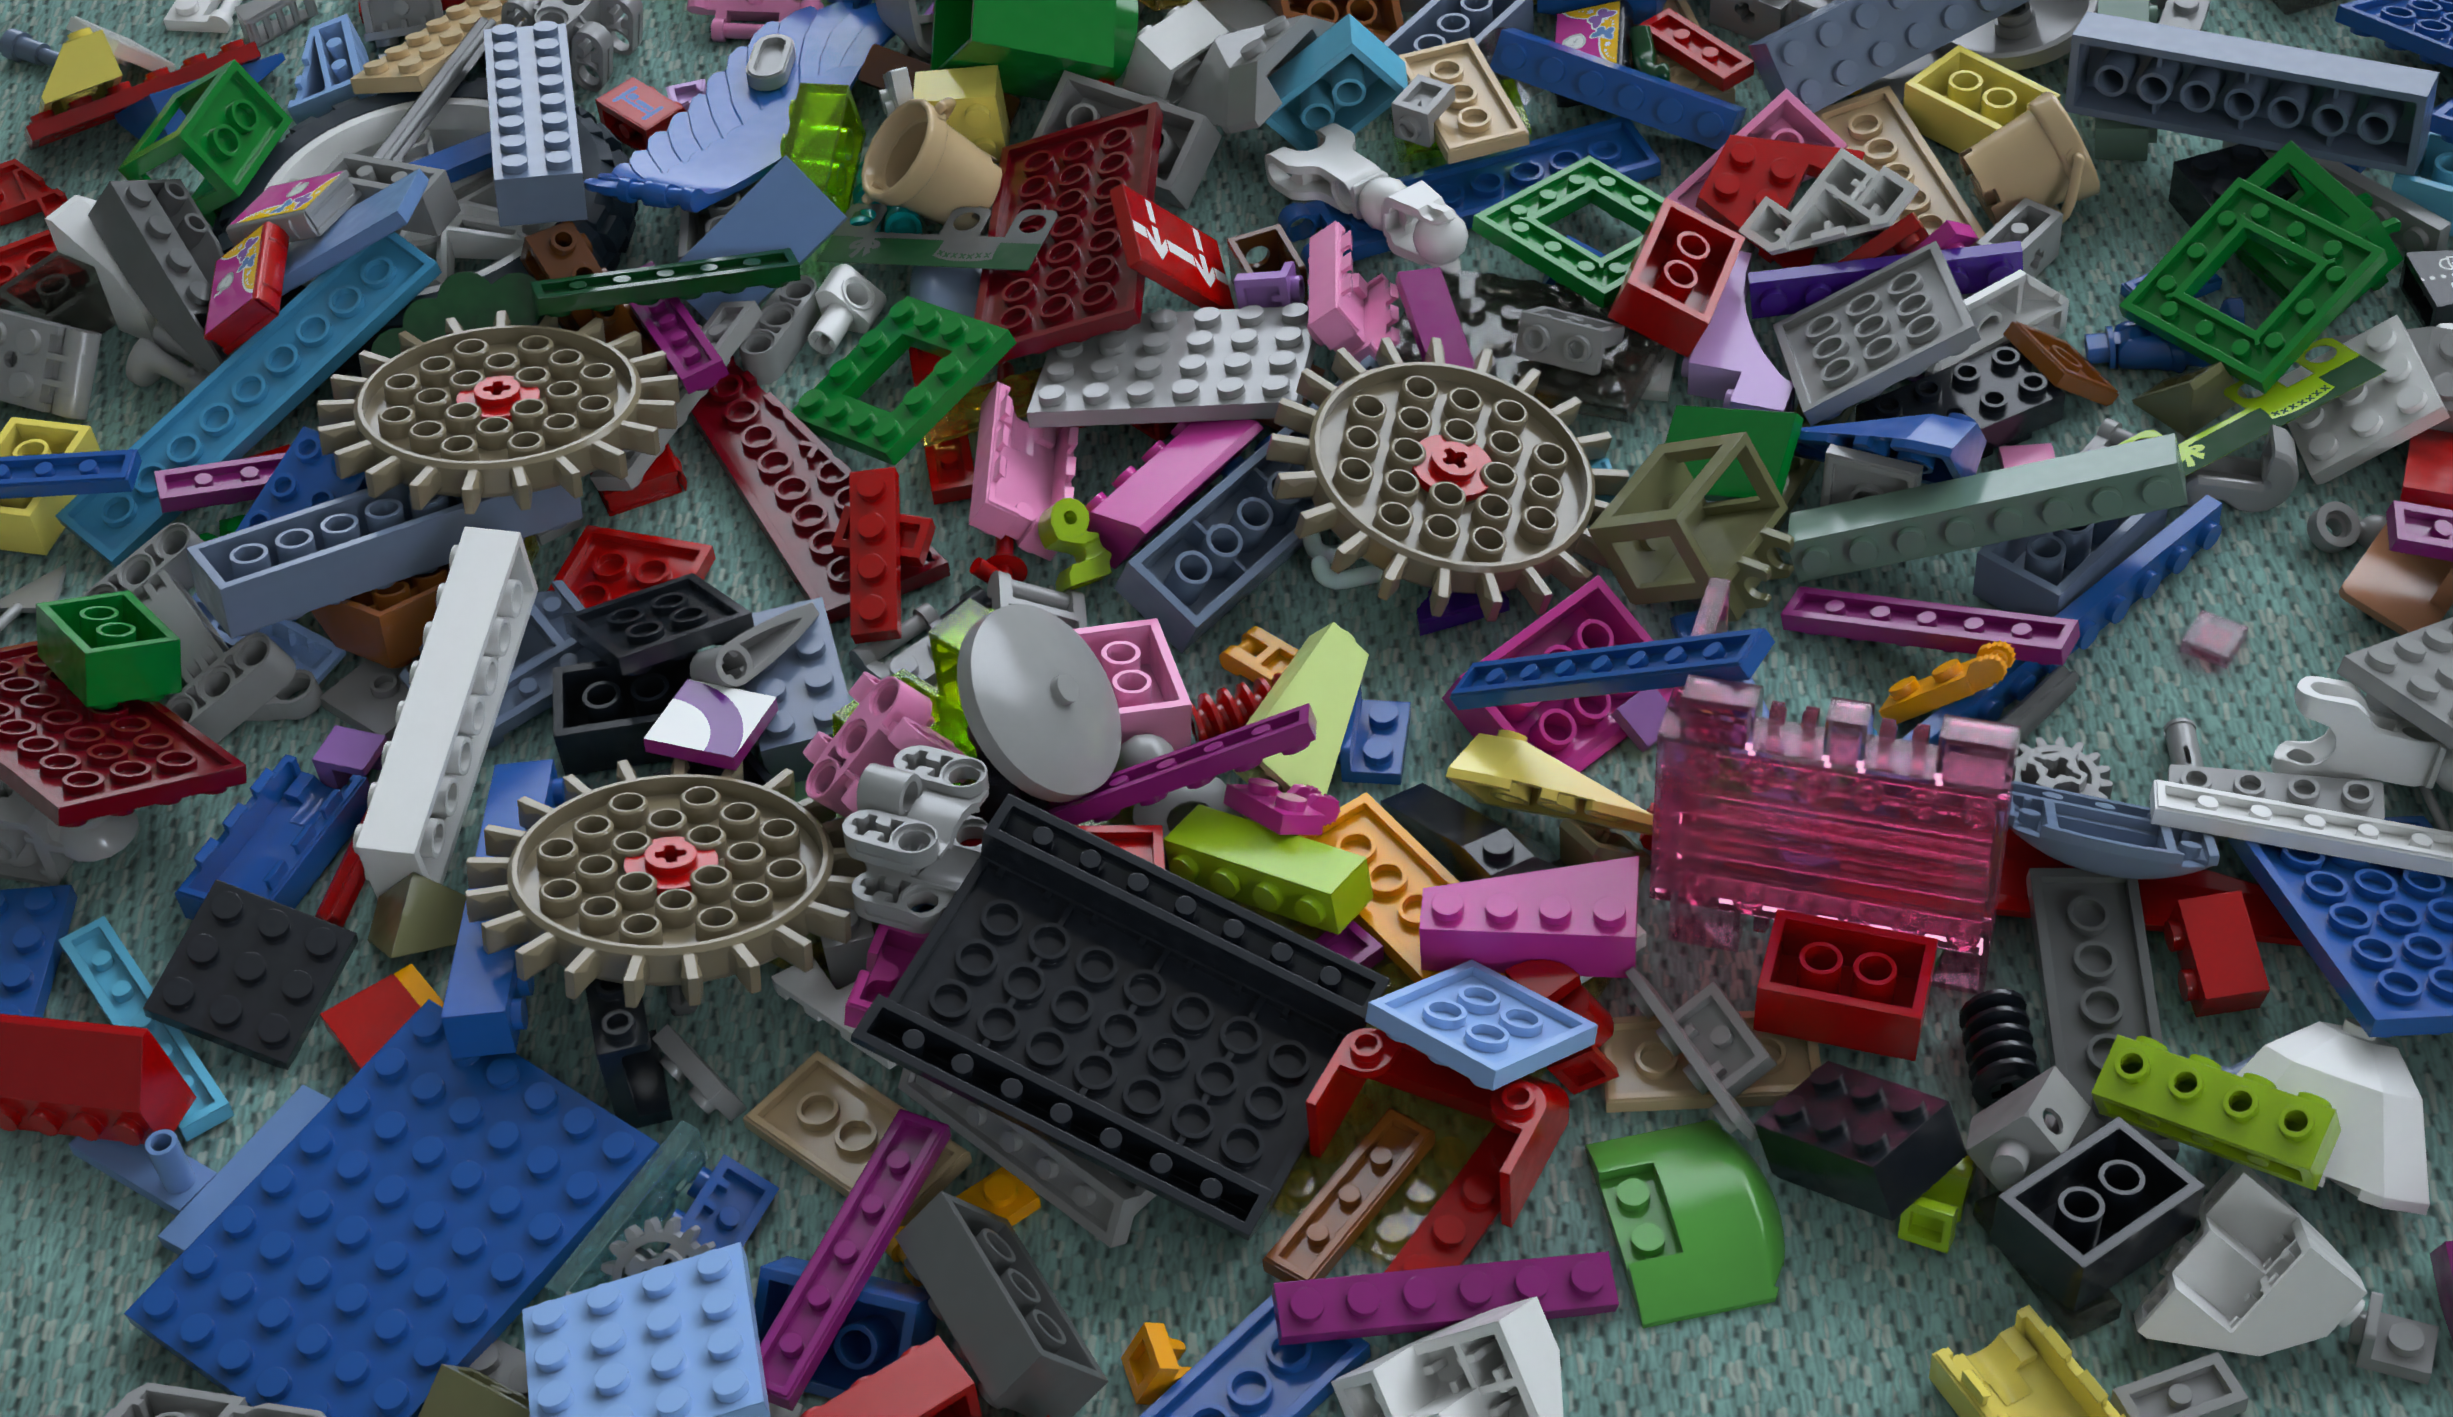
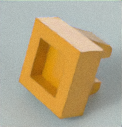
M1144 1322L1121 1357L1136 1404H1153L1192 1368L1178 1365L1177 1361L1185 1352L1186 1346L1182 1341L1168 1336L1164 1323Z

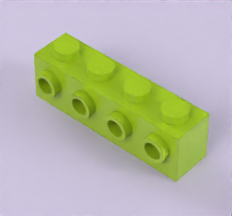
M1198 804L1163 839L1171 873L1225 898H1230L1338 935L1374 898L1366 857L1298 835H1279L1257 822Z
M2117 1034L2091 1092L2099 1114L2113 1119L2119 1116L2130 1125L2315 1191L2341 1133L2336 1109H2333L2332 1105L2320 1096L2308 1092H2299L2298 1096L2278 1090L2273 1082L2260 1075L2244 1073L2243 1077L2223 1071L2218 1063L2205 1056L2191 1054L2189 1058L2168 1052V1048L2165 1045L2146 1036H2137L2134 1040Z

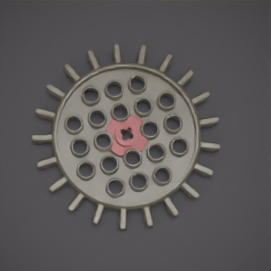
M506 310L496 312L493 327L463 331V327L454 317L445 319L446 335L426 342H422L407 331L398 333L400 354L393 358H388L366 350L358 354L362 377L334 374L330 378L334 400L317 401L320 427H317L321 452L323 455L334 454L337 476L341 480L365 471L368 496L377 498L395 486L403 484L409 487L412 509L422 510L438 494L462 497L465 514H475L481 498L513 496L521 511L531 509L532 492L560 485L575 499L582 497L581 477L598 469L620 480L628 476L626 453L623 450L626 449L656 456L660 452L658 428H677L676 403L680 402L677 374L668 375L666 353L662 350L643 355L641 334L636 331L605 343L604 324L601 318L595 317L575 332L560 329L558 317L547 315L544 316L539 326L511 325Z
M1386 337L1381 338L1375 357L1380 367L1366 370L1344 347L1336 351L1331 371L1343 382L1338 387L1308 368L1301 372L1296 392L1319 407L1318 410L1283 397L1281 398L1274 423L1307 435L1308 439L1272 433L1266 452V460L1304 466V471L1278 473L1272 492L1274 499L1311 497L1316 507L1300 512L1294 531L1296 536L1301 539L1331 529L1342 543L1336 549L1330 569L1339 574L1362 557L1372 565L1383 570L1379 584V598L1387 601L1398 589L1400 581L1403 579L1413 584L1431 588L1432 593L1429 598L1431 615L1441 617L1452 592L1477 594L1486 622H1496L1503 603L1501 592L1518 588L1535 613L1541 615L1546 613L1553 595L1543 581V578L1551 574L1572 592L1577 591L1591 581L1593 573L1572 557L1574 552L1610 569L1589 533L1587 526H1591L1610 504L1595 499V495L1616 496L1629 479L1628 470L1591 468L1589 460L1606 456L1612 436L1607 431L1576 437L1567 426L1575 422L1582 401L1575 396L1549 409L1533 397L1541 373L1537 369L1532 368L1520 378L1516 385H1513L1490 375L1493 365V352L1488 348L1481 350L1474 361L1472 369L1445 364V352L1441 338L1435 337L1431 338L1424 362L1403 363L1391 338Z
M674 758L670 768L671 775L637 778L636 772L628 760L617 761V783L594 790L588 788L573 774L564 776L565 802L556 808L549 807L526 796L518 799L519 825L528 829L527 831L488 824L484 829L486 855L493 857H468L466 861L469 889H473L465 891L469 923L489 920L481 923L483 949L488 955L527 941L529 942L515 950L517 977L523 981L557 963L566 968L564 970L567 998L576 1000L596 978L623 984L625 1007L637 1008L645 992V986L681 985L682 992L689 1006L701 1004L704 989L703 982L726 978L732 975H736L751 994L760 992V966L777 957L784 959L805 973L813 969L812 941L805 938L809 933L846 944L851 939L850 912L838 908L855 909L851 885L856 877L866 872L865 862L850 857L846 852L842 828L846 818L829 821L837 817L836 812L810 797L798 802L792 800L795 797L793 770L785 768L769 782L761 786L744 781L743 761L736 771L724 769L721 776L691 774L687 760Z

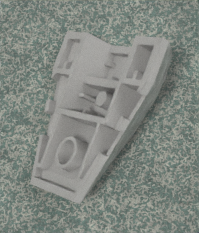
M1282 15L1265 25L1219 35L1212 43L1178 107L1205 115L1216 129V126H1221L1227 134L1259 128L1283 104L1267 76L1273 70L1281 68L1336 23L1308 15H1300L1289 19Z

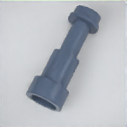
M14 28L8 29L0 39L1 55L20 63L24 60L38 66L47 64L54 67L59 52L51 50L48 44L34 40L30 34Z

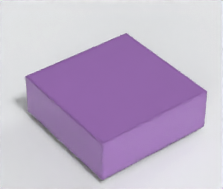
M1657 689L1638 692L1611 714L1642 752L1646 751L1683 722Z

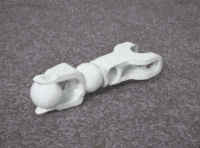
M1331 123L1315 131L1318 138V148L1308 151H1296L1287 147H1281L1265 155L1264 160L1268 182L1274 189L1286 197L1300 201L1321 200L1343 213H1352L1355 218L1363 219L1371 228L1383 231L1384 236L1387 238L1388 247L1394 254L1421 266L1428 264L1434 268L1440 267L1441 271L1446 274H1454L1461 270L1459 256L1465 251L1469 237L1465 222L1456 214L1454 209L1446 205L1442 196L1421 180L1406 187L1399 179L1388 177L1387 172L1381 171L1375 163L1355 151V136L1350 130L1336 123Z
M2307 676L2299 681L2294 694L2298 710L2305 718L2317 721L2329 728L2323 736L2313 741H2285L2281 743L2275 750L2270 765L2274 773L2357 780L2365 778L2404 786H2425V788L2433 789L2436 782L2443 790L2453 794V750L2402 716L2374 710L2368 705L2360 689L2350 682L2318 676Z

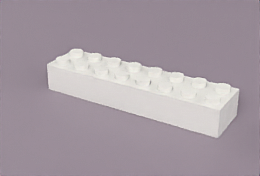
M465 526L459 545H454L451 549L449 557L450 571L446 583H441L438 587L436 594L437 609L433 621H428L423 631V650L420 659L412 663L409 674L410 688L406 700H401L397 706L395 716L396 729L392 741H387L383 747L381 758L382 770L378 782H373L369 788L367 797L368 811L364 823L357 825L353 836L354 852L360 857L364 867L365 878L370 881L377 900L379 896L412 872L443 885L538 592L536 580L520 532Z

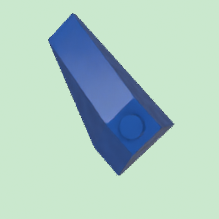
M1949 413L1948 417L1936 414H1924L1802 427L1793 456L1825 463L1826 451L1830 444L1924 465L1921 483L1932 484L1975 475L1987 440L1978 423L1967 415Z

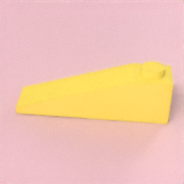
M1498 730L1497 736L1478 733L1447 770L1446 777L1479 803L1560 819L1566 817L1613 829L1667 838L1670 829L1653 814L1527 742L1528 738L1525 735L1514 731Z

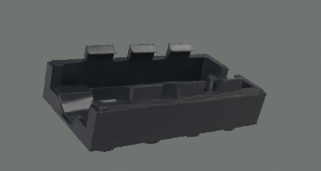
M2009 342L1857 405L1855 422L1924 414H1936L1948 417L1949 413L1964 414L1973 418L1978 423L1987 440L1981 457L1983 459L1992 455L1994 448L2004 444L2006 446H2014L2032 438V432L2062 420L2065 393L2060 388L2055 387L2042 373L2031 372L2032 363Z

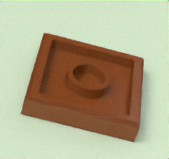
M2012 321L2003 333L2055 387L2104 406L2113 404L2119 396L2118 391L2067 341L2017 321Z

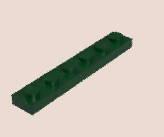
M791 248L533 281L530 282L532 300L539 315L546 314L550 317H564L572 311L582 309L608 311L616 305L627 303L646 306L657 303L659 299L678 297L684 300H691L701 297L703 293L717 291L726 294H736L743 292L747 287L762 285L768 288H780L786 286L788 282L801 280L800 264Z

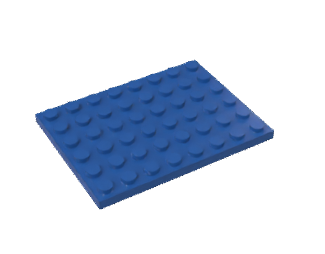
M428 999L124 1314L133 1326L226 1393L245 1397L248 1406L254 1407L265 1403H273L322 1411L326 1417H418L441 1364L469 1368L522 1312V1309L534 1299L664 1153L658 1142L516 1053L452 1059L441 1021L443 1008Z

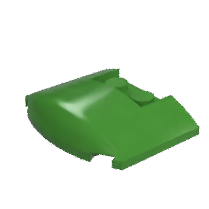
M1712 1119L1585 1145L1587 1157L1642 1328L1776 1301L1779 1287H1776L1775 1284L1781 1268L1784 1266L1785 1258L1784 1231L1778 1205L1766 1177L1751 1154L1735 1137L1722 1129L1720 1124Z

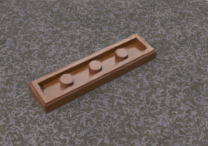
M1389 1108L1262 1259L1264 1271L1283 1282L1325 1278L1436 1143L1435 1131Z

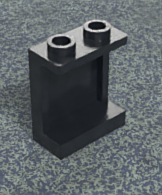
M595 978L585 990L596 1056L615 1116L636 1129L673 1120L665 1071L659 1062L662 1059L661 1049L652 1039L657 1032L656 1029L651 1031L648 1029L643 996L637 1008L625 1007L623 984Z

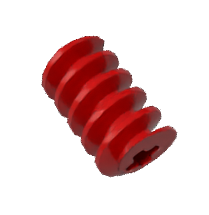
M1280 672L1273 675L1272 687L1281 676ZM1260 677L1254 680L1253 693L1242 682L1236 685L1234 698L1225 687L1217 690L1215 703L1206 692L1199 694L1197 709L1191 702V731L1196 743L1245 726L1272 687L1264 678Z

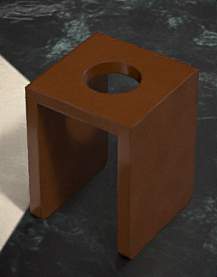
M1280 224L1227 238L1230 276L1233 284L1237 274L1281 271L1284 262L1294 261L1296 275H1302L1304 279L1305 298L1301 303L1307 305L1309 295L1306 266ZM1257 246L1266 247L1267 255L1262 261L1255 264L1247 262L1246 255L1251 249Z

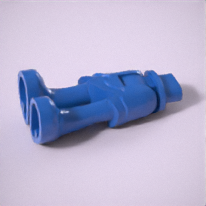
M2242 297L2223 300L2219 311L2245 324ZM2130 320L2116 325L2114 332L2112 326H2105L2104 333L2084 335L2087 361L2090 364L2108 363L2109 369L2119 370V364L2120 368L2171 370L2182 373L2186 365L2196 367L2211 365Z

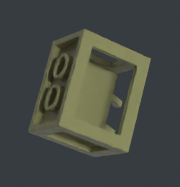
M1747 432L1658 444L1588 529L1629 602L1635 605L1709 598L1713 606H1717L1724 621L1734 622L1738 621L1747 609L1764 608L1772 600L1770 594L1761 593L1756 590L1761 581L1767 582L1773 579L1788 578L1794 571L1792 564L1783 563L1775 548H1781L1789 553L1794 547V538L1791 535L1773 529L1788 510V507ZM1737 457L1758 496L1706 502L1704 496ZM1711 458L1696 478L1693 479L1684 462Z

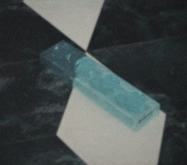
M683 1120L679 1122L547 1283L545 1288L551 1300L563 1297L567 1291L576 1293L602 1283H608L612 1275L606 1274L600 1269L601 1264L617 1260V1257L608 1248L610 1244L617 1240L628 1243L624 1230L636 1224L644 1232L645 1220L657 1216L660 1222L664 1221L671 1211L674 1200L688 1183L694 1182L709 1158L698 1128Z

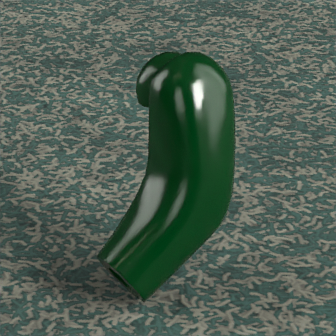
M1641 25L1630 28L1634 69L1671 82L1669 65L1665 62L1657 64L1650 26Z

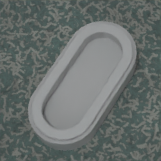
M771 34L760 38L754 44L746 66L747 81L751 88L759 91H771L787 83L796 58L794 41L790 37L782 34Z

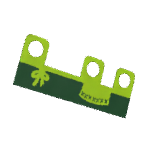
M2322 338L2313 342L2295 361L2314 373L2299 382L2286 387L2277 381L2266 394L2255 398L2239 396L2238 389L2246 383L2242 381L2236 382L2224 390V395L2245 410L2178 444L2185 476L2268 434L2272 424L2281 427L2381 375L2387 370L2333 338ZM2320 346H2330L2337 351L2332 359L2320 363L2310 362L2305 357L2311 349ZM2145 430L2119 444L2163 435L2156 430Z

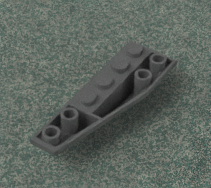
M181 179L109 181L88 214L90 220L126 280L149 312L173 340L211 374L242 346L240 345L227 355L223 352V347L213 340L207 341L204 339L215 264L224 255L218 239Z

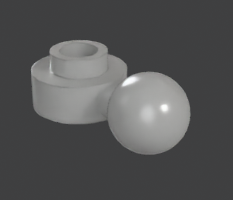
M2332 501L2324 504L2310 515L2307 522V531L2313 544L2327 553L2341 552L2356 541L2368 549L2387 523V520L2383 515L2373 514L2360 521L2351 507L2342 502ZM2326 525L2330 527V529L2333 532V535L2328 531Z

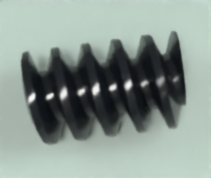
M1987 990L1968 1000L1959 1012V1026L1962 1030V1043L1965 1046V1059L1969 1065L1968 1075L1972 1082V1096L1976 1103L1984 1109L2040 1075V1069L2036 1065L2037 1054L2032 1046L2034 1039L2029 1030L2030 1019L2026 1013V1000L2022 994L2014 990Z

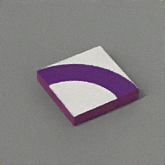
M687 679L644 737L645 750L653 754L736 771L778 712L777 697Z

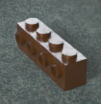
M572 221L560 223L526 236L524 239L520 260L528 274L537 281L609 272L605 267L601 268L593 256L590 240L584 233H579ZM628 303L616 305L608 311L582 309L572 311L567 316L558 317V323L562 329L575 332L595 317L603 319L605 343H609L633 331L640 333L635 325L634 313ZM641 334L643 355L656 352L651 340L648 337H643Z

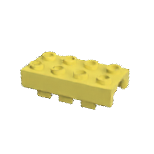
M2030 1305L2017 1310L2014 1326L2000 1332L1995 1340L1986 1348L1972 1355L1966 1356L1961 1353L1953 1356L1954 1353L1949 1347L1932 1353L1929 1379L1959 1417H2126L2124 1413L2120 1415L2108 1401L2109 1395L2087 1369L2083 1370L2072 1357V1350L2051 1325L2047 1327Z

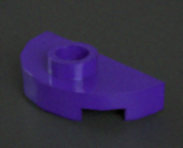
M1432 589L1428 591V597L1416 611L1420 636L1485 618L1477 594L1453 592L1442 616H1432L1429 601ZM1501 592L1503 603L1499 613L1510 611L1509 598L1504 592Z

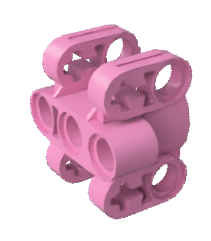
M864 671L848 692L859 705L834 738L818 731L802 752L814 764L808 774L805 791L810 798L846 818L858 811V783L861 774L870 763L894 768L893 760L896 754L902 749L916 745L930 746L961 755L965 754L956 748L952 741L930 728L935 722L934 717L931 715L932 702L930 698L894 676H887L880 680ZM966 779L959 780L954 783H964Z

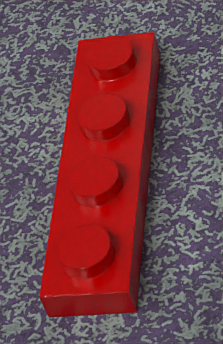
M895 466L849 472L851 637L855 644L901 639L899 474Z
M1497 1124L1494 1125L1385 1272L1457 1266L1465 1263L1501 1214L1500 1169L1519 1135L1507 1131Z

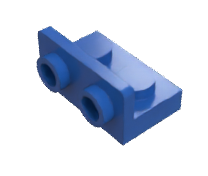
M1360 683L1336 764H1341L1342 782L1401 785L1411 718V702L1363 700Z
M724 1154L713 1171L703 1166L687 1192V1195L695 1199L687 1213L676 1208L671 1218H680V1231L683 1233L695 1225L699 1226L701 1230L696 1241L700 1245L714 1241L716 1244L714 1249H719L741 1242L744 1247L778 1192L779 1187ZM667 1243L664 1250L668 1249L671 1244Z

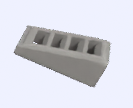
M253 0L234 8L244 38L248 43L255 41L259 48L318 15L315 0H303L305 9L299 11L296 0ZM289 6L291 14L284 16L282 8ZM275 13L277 19L270 21L269 16ZM262 20L263 24L256 26V23Z

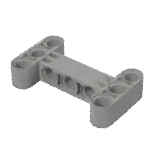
M176 522L160 530L92 586L84 596L129 590L180 638L181 676L187 685L182 688V692L173 695L164 706L218 744L292 681L296 672V664L294 659L271 638L260 632L245 636L229 649L188 592L194 586V580L186 548L204 541L187 525Z

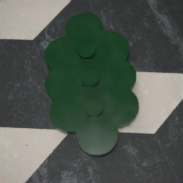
M469 271L456 272L447 277L441 284L437 298H424L411 303L404 314L403 328H393L381 333L373 342L371 352L388 358H393L400 354L398 333L403 331L409 332L422 342L445 336V319L452 317L463 327V331L493 327L496 312L506 310L511 325L536 326L544 316L538 314L531 295L530 282L537 280L531 275L517 272L506 274L491 285L488 280L477 273Z

